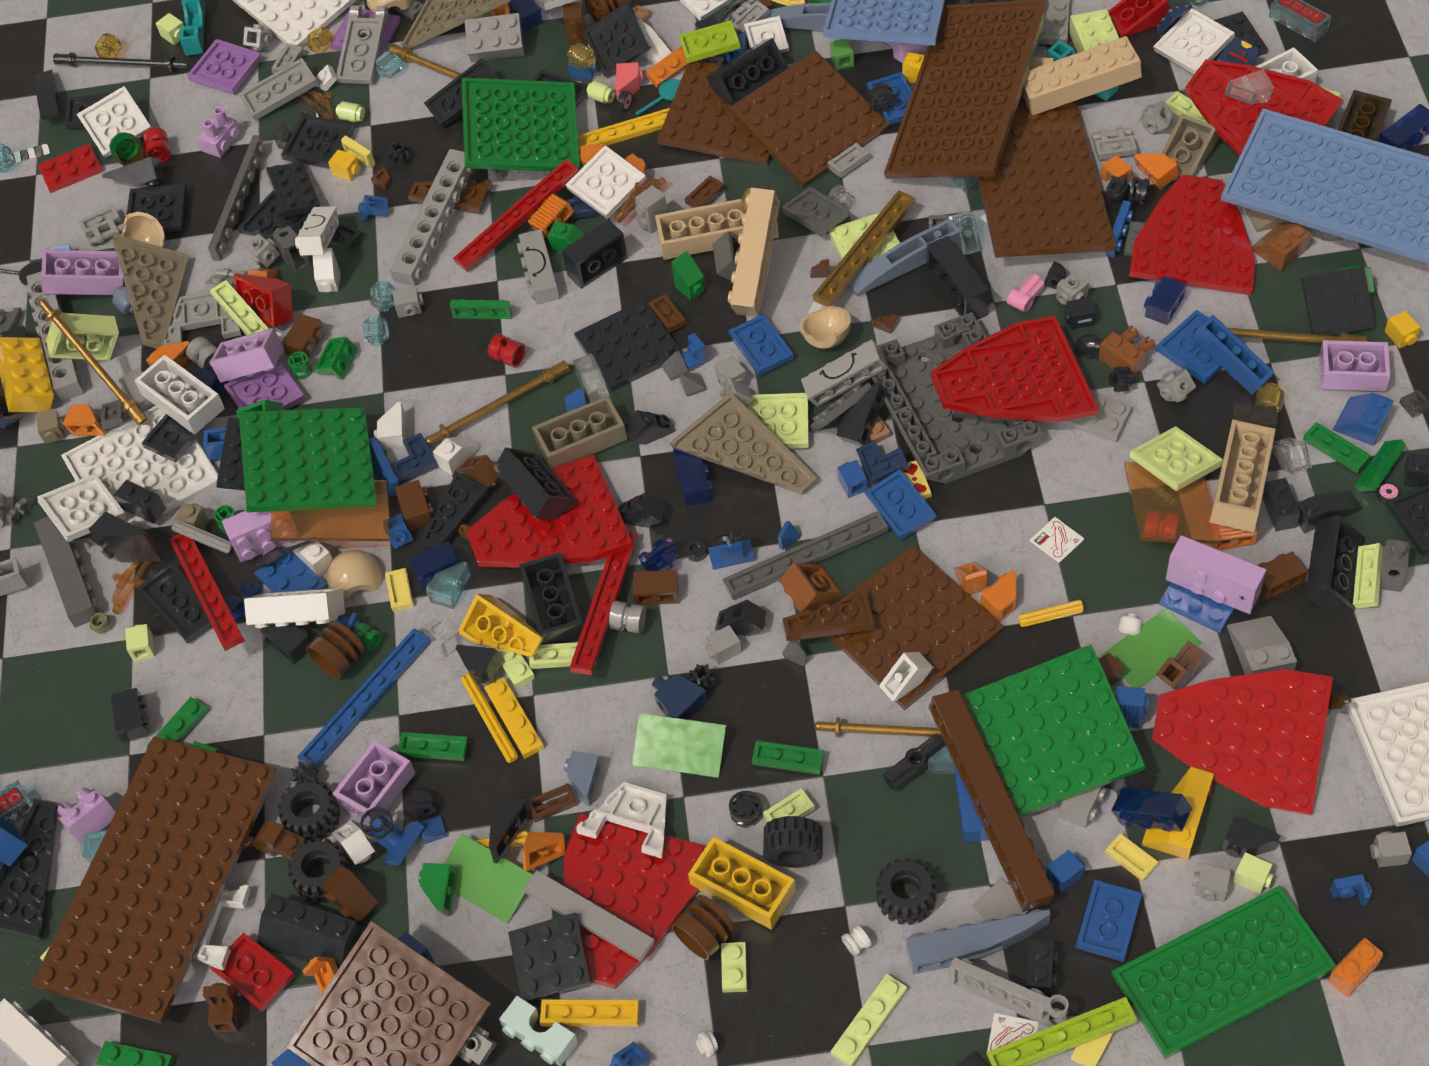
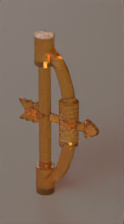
M309 89L298 96L308 103L303 108V110H307V113L315 109L323 118L335 120L333 108L326 99L331 97V92H327L323 96L319 92ZM304 93L314 96L317 101L314 103ZM321 103L324 107H327L329 113L323 111L317 104Z
M660 177L642 185L636 182L634 186L636 190L630 194V197L623 204L620 213L615 217L616 222L621 223L635 208L636 203L634 202L631 205L630 203L635 201L636 196L651 185L659 189L666 183V180Z
M134 562L124 571L122 576L119 573L112 575L114 581L119 580L115 585L116 589L113 595V613L119 615L133 588H137L146 582L141 580L140 577L152 562H144L133 580L130 579L133 571L142 562ZM127 582H129L130 585L126 589L125 593L123 594L121 599H118L120 591L123 590Z

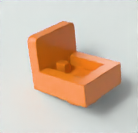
M318 956L311 959L302 971L306 976L315 977L322 994L338 971V967L334 958Z

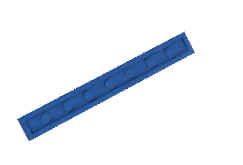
M413 628L297 756L298 760L305 765L308 761L314 763L313 768L318 769L430 645V638Z

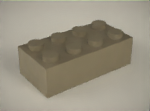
M609 396L532 427L535 442L551 470L627 440L625 426Z

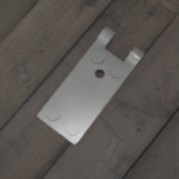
M351 5L336 74L337 83L373 84L384 26L388 20L387 7H377L375 18H362V7Z
M954 957L950 965V985L1037 1021L1048 1028L1054 1026L1049 1020L1051 1016L1057 1019L1062 1018L1063 1022L1067 1020L1066 1014L1069 1003L1064 996L1054 995L1051 998L1046 997L1037 989L1025 988L976 967L967 959L962 958L960 960ZM1061 1002L1064 1004L1065 1009L1063 1011L1057 1008L1052 1009L1051 1004Z

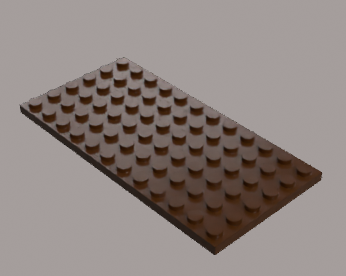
M1021 0L944 6L936 44L927 47L884 171L886 179L996 176L1047 14L1048 0Z
M1021 95L996 176H977L995 258L1115 251V240L1076 100L1032 115Z
M153 736L41 963L32 985L41 990L163 1024L278 772L276 767Z

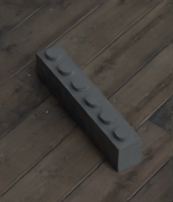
M49 516L34 522L69 620L75 628L90 622V618L97 613V609L100 607L96 598L91 597V593L94 591L90 582L85 581V577L88 575L84 566L79 564L82 559L78 550L73 548L76 545L75 540L67 542Z

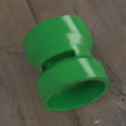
M299 351L289 356L288 363L294 377L297 379L308 378L312 373V367L306 353Z
M229 505L220 506L214 512V518L220 530L225 534L227 533L222 520L236 515L234 509Z
M364 622L358 624L353 630V633L360 639L365 649L370 652L374 651L381 643L382 634L375 629L371 630V627Z

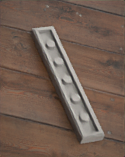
M537 870L523 888L524 893L563 916L576 912L579 915L580 925L639 961L643 960L654 944V939Z

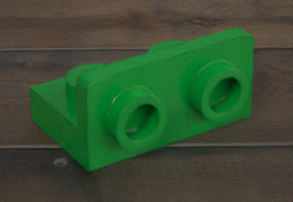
M347 337L329 339L314 371L318 375L333 373L339 380L344 379L357 353V347Z

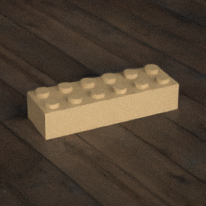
M1127 36L1029 70L1021 95L1031 114L1035 115L1141 78V62Z
M751 188L750 194L746 195L745 205L747 206V212L743 213L742 217L744 229L743 233L740 232L738 243L740 244V251L736 252L735 255L737 267L736 271L732 273L731 282L734 284L733 290L729 291L728 303H730L736 315L757 317L761 313L780 201L775 190Z
M746 198L655 215L663 259L676 258L685 251L690 255L712 251L713 243L727 231L739 236L740 232L743 233L744 229L742 217L743 213L747 212ZM778 222L776 223L774 238H779Z
M1232 420L1209 523L1254 532L1275 434L1274 428Z

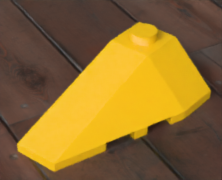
M476 594L458 630V633L473 643L530 657L535 656L543 640V637L507 605L492 595Z
M1190 767L1148 822L1142 846L1189 859L1214 773Z

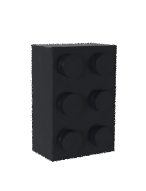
M610 220L600 224L597 228L583 235L580 239L562 250L567 276L580 289L628 259L624 234Z

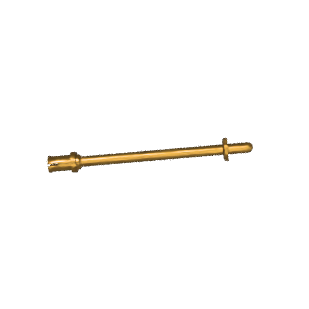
M396 44L390 47V55L402 59L405 63L412 61L454 79L461 74L414 55L412 49H404Z
M40 299L38 304L47 314L45 321L47 323L52 321L120 400L123 404L122 410L124 413H128L138 426L145 423L148 417L137 406V401L129 399L69 329L59 317L61 310H53L45 299Z
M1228 328L1237 337L1322 343L1323 340L1367 342L1366 336L1348 335L1347 332H1342L1339 336Z
M563 360L551 368L543 369V373L539 377L447 427L440 424V430L428 436L425 440L426 443L430 445L442 438H450L449 434L545 382H555L556 378L570 372L567 363Z
M836 717V722H816L814 724L815 730L833 731L838 738L840 732L929 737L936 734L941 736L938 728L841 723L840 717Z

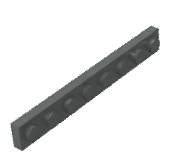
M260 135L252 136L208 246L213 261H221L223 254L226 252V245L232 237V230L238 222V215L240 210L243 209V202L249 194V187L251 182L254 181L256 169L259 168L260 159L265 153V144L262 142Z
M876 511L723 578V583L731 598L736 599L781 579L794 562L815 564L888 532V525L879 511Z

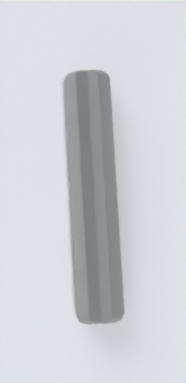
M178 519L173 522L172 531L229 554L233 547L230 541Z

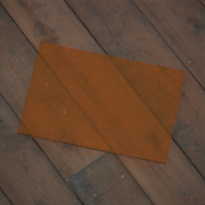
M1124 462L1140 541L1178 542L1182 535L1203 544L1221 543L1217 524L1209 523L1212 504L1204 476L1175 491L1137 462Z
M374 480L376 507L271 511V541H389L387 480Z

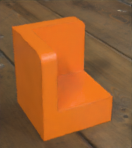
M1116 155L1102 164L1100 178L1105 182L1110 180L1112 176L1126 180L1128 183L1131 181L1132 168L1119 156Z

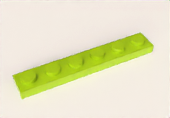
M1124 997L986 1053L991 1066H1029L1137 1023V1019L1127 998Z

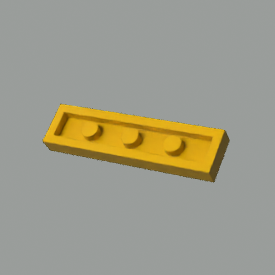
M503 677L495 681V683L493 682L485 686V692L523 758L525 759L543 750L544 746L505 678Z
M542 1000L540 1025L552 1026L556 1021L563 1027H638L640 1003L639 1000Z

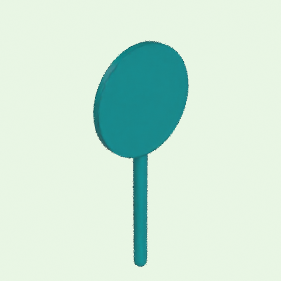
M670 79L664 81L659 86L661 97L637 111L636 115L643 113L663 99L673 101L681 80Z

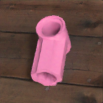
M1036 274L1030 275L1019 288H1014L1010 292L1007 304L1026 313L1031 308L1034 298L1044 288L1045 282Z

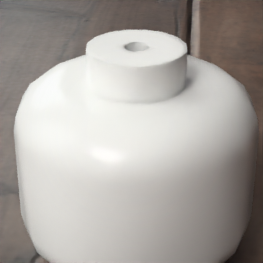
M1129 613L1128 616L1120 618L1118 630L1124 634L1138 635L1141 631L1142 621L1137 618V615Z

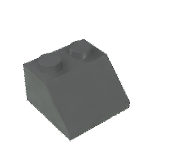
M727 231L713 243L717 274L731 281L732 273L736 271L737 267L735 255L736 252L740 251V244L738 243L739 236Z

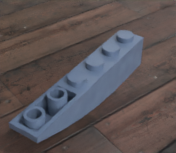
M809 3L769 10L770 14L765 19L780 16L783 28L823 31L831 3Z
M948 219L912 236L862 268L849 284L850 288L859 296L926 264L927 244L943 237L949 236L960 247L959 229Z
M1036 909L1030 911L1029 914H1011L1004 919H986L979 924L971 925L970 923H965L954 929L940 928L935 930L934 933L913 934L906 938V948L912 973L918 974L948 968L954 957L960 960L964 958L972 962L1007 949L1050 923V910Z

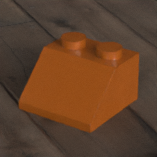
M1297 223L1277 225L1251 248L1254 253L1280 271H1283L1308 250L1312 233Z
M794 562L779 580L784 587L785 593L791 597L795 607L800 612L817 610L826 603L832 605L844 597L822 565Z

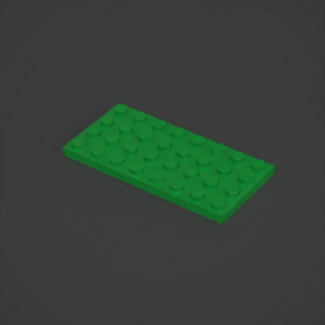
M1279 885L1113 970L1111 975L1164 1059H1167L1331 973L1336 964Z

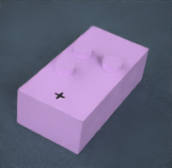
M43 250L41 274L43 294L113 295L117 288L123 286L124 279L116 251Z
M1181 535L1170 554L1166 580L1187 588L1195 594L1209 597L1217 603H1223L1250 614L1261 593L1266 569Z

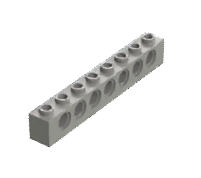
M449 149L390 269L395 282L416 286L418 280L422 278L423 270L426 264L430 262L432 251L437 247L438 239L441 233L445 231L446 223L453 214L455 203L459 202L460 193L466 187L470 173L474 171L471 168H464V152Z
M41 271L26 276L28 284L25 287L28 295L31 296L29 299L31 308L35 310V312H32L35 323H38V326L35 327L39 338H42L40 342L42 350L45 352L46 366L49 367L47 370L50 381L52 380L53 395L57 394L60 401L82 395L84 392L75 359L50 358L46 338L52 322L47 323L45 321L47 314L39 306L38 302L40 299H45L53 310L60 309L61 313H63L59 294H43Z

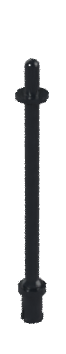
M55 53L53 55L55 65H69L70 67H75L77 64L168 67L170 72H174L176 68L190 67L188 61H176L174 56H170L168 60L79 57L75 53Z

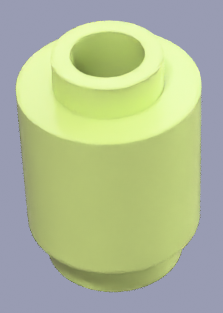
M594 80L587 87L588 97L606 104L611 103L615 98V89L610 85Z
M342 101L337 105L336 115H338L340 120L355 123L358 121L362 122L365 116V108L359 104Z

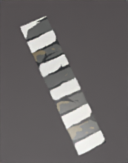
M48 143L0 156V167L50 154Z

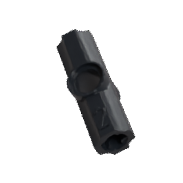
M934 734L917 748L909 749L902 760L883 774L886 784L892 790L897 791L913 777L923 775L927 766L948 751L943 738L940 735ZM917 760L920 763L912 764L911 762Z

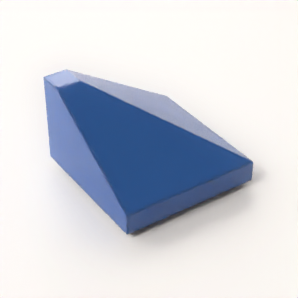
M579 388L564 398L567 412L586 405L583 388Z
M785 521L778 535V544L781 550L801 537L790 521Z
M441 816L420 823L424 826L421 835L425 844L447 837Z

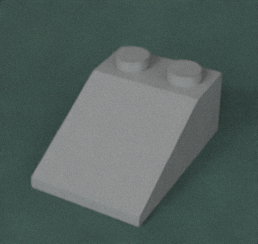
M1271 616L1227 625L1245 675L1282 669L1295 670L1297 661L1290 643Z

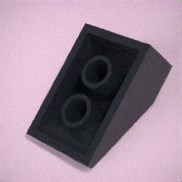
M106 511L88 529L93 535L92 540L103 549L101 551L102 554L110 560L113 558L119 562H154L165 559L146 531Z

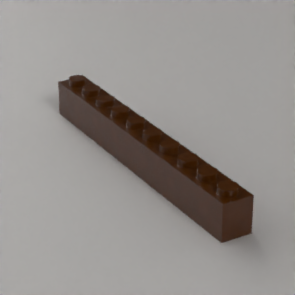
M958 689L933 696L928 708L1022 912L1048 905L1054 896V886L1047 879L1044 873V865L1034 852L1033 841L1025 833L1023 820L1017 816L1014 801L1010 796L1008 797L1004 780L995 769V761L986 750L985 740L977 731L976 721L967 710L965 698L961 697Z

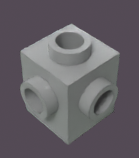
M253 24V27H245L243 45L251 46V50L262 51V48H269L272 39L271 30L264 29V25Z
M1161 101L1154 105L1146 106L1142 111L1143 114L1139 122L1150 134L1157 131L1161 132L1169 126L1174 113Z
M259 234L245 247L252 254L250 258L257 265L261 263L266 268L280 255L275 249L277 245L270 238L266 240Z
M1073 272L1057 284L1056 298L1061 304L1066 306L1067 301L1086 298L1088 296L1089 282Z
M1187 369L1169 371L1157 383L1160 394L1166 401H1183L1187 398V394L1196 387Z
M477 1026L458 1056L468 1063H471L473 1060L478 1065H483L497 1043L488 1038L490 1034L488 1031ZM473 1041L476 1042L475 1048L472 1046Z

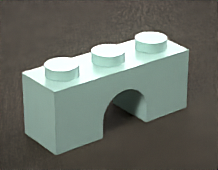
M516 996L499 1018L503 1027L502 1031L510 1038L516 1036L522 1040L521 1044L528 1050L533 1052L535 1049L541 1053V1058L551 1065L556 1063L562 1066L578 1044L575 1034L556 1021L548 1031L542 1033L535 1032L533 1030L534 1024L540 1018L537 1009Z

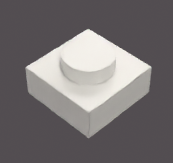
M328 64L316 76L320 89L327 91L337 80L333 67Z

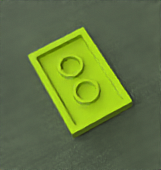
M732 20L678 35L687 63L741 48Z

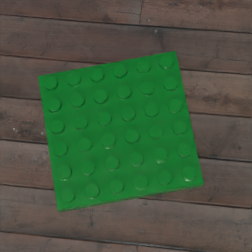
M462 78L464 168L552 172L566 159L580 171L574 83Z
M365 407L239 412L246 513L376 507Z
M1092 644L962 695L967 702L970 716L974 717L979 735L985 740L986 750L995 761V769L1004 780L1008 797L1010 796L1013 799L1015 811L1020 818L1146 769Z

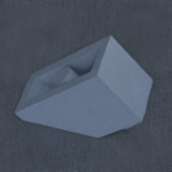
M572 751L570 759H566L564 771L567 772L570 783L584 804L590 806L601 768L599 755Z

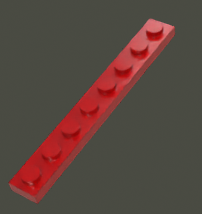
M565 159L453 257L455 263L468 272L534 214L551 194L558 193L579 172L578 168Z
M628 531L634 548L608 556L569 667L571 673L593 674L609 626L612 604L618 600L638 540L637 532Z
M181 534L169 538L224 650L227 651L244 642L245 640L195 541Z

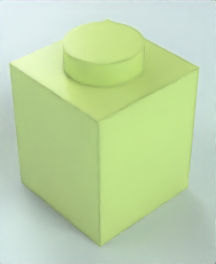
M168 13L156 22L159 33L164 39L173 45L180 41V27H184L182 21Z
M147 624L135 625L125 629L127 652L133 661L155 657L153 634Z
M1245 852L1236 870L1233 882L1261 894L1263 887L1269 888L1274 875L1270 871L1273 864Z

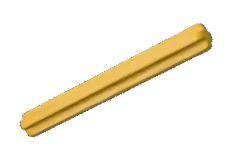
M470 673L461 677L462 683L508 763L516 761L518 759L517 752L478 684Z

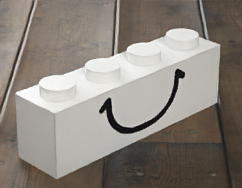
M336 206L313 207L298 236L295 238V245L299 249L300 256L324 254L339 225Z

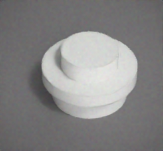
M711 1032L699 1033L696 1044L700 1053H705L707 1057L712 1056L718 1050L715 1037Z

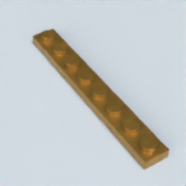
M900 190L896 192L813 294L814 301L824 306H832L915 204V197Z

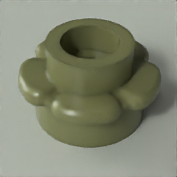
M104 613L94 614L90 618V629L95 631V633H103L109 629L111 625L109 616Z

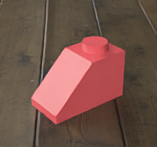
M638 62L616 64L617 100L623 91L633 95L640 89V81H643L644 77L643 70H639Z

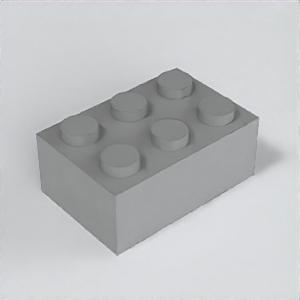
M519 13L464 20L467 51L471 62H477L481 58L486 61L525 56L522 23Z

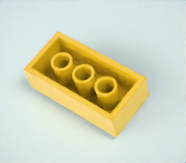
M0 337V377L8 411L43 412L50 410L54 395L40 338Z
M714 836L688 873L690 884L697 887L699 891L771 930L796 892L795 879Z

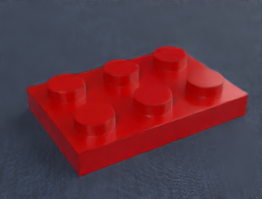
M90 144L38 164L50 193L103 172Z
M244 932L229 947L231 952L225 970H220L213 966L210 967L212 972L229 986L235 985L237 992L261 1012L270 1005L295 977L294 972Z

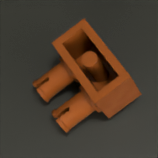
M1129 326L1120 336L1112 332L1100 343L1098 359L1112 369L1114 367H1129V371L1136 377L1144 369L1146 354L1156 344L1152 338L1150 339L1149 336H1146L1137 346L1133 345L1131 342L1139 336V332L1136 328L1133 329L1134 326Z

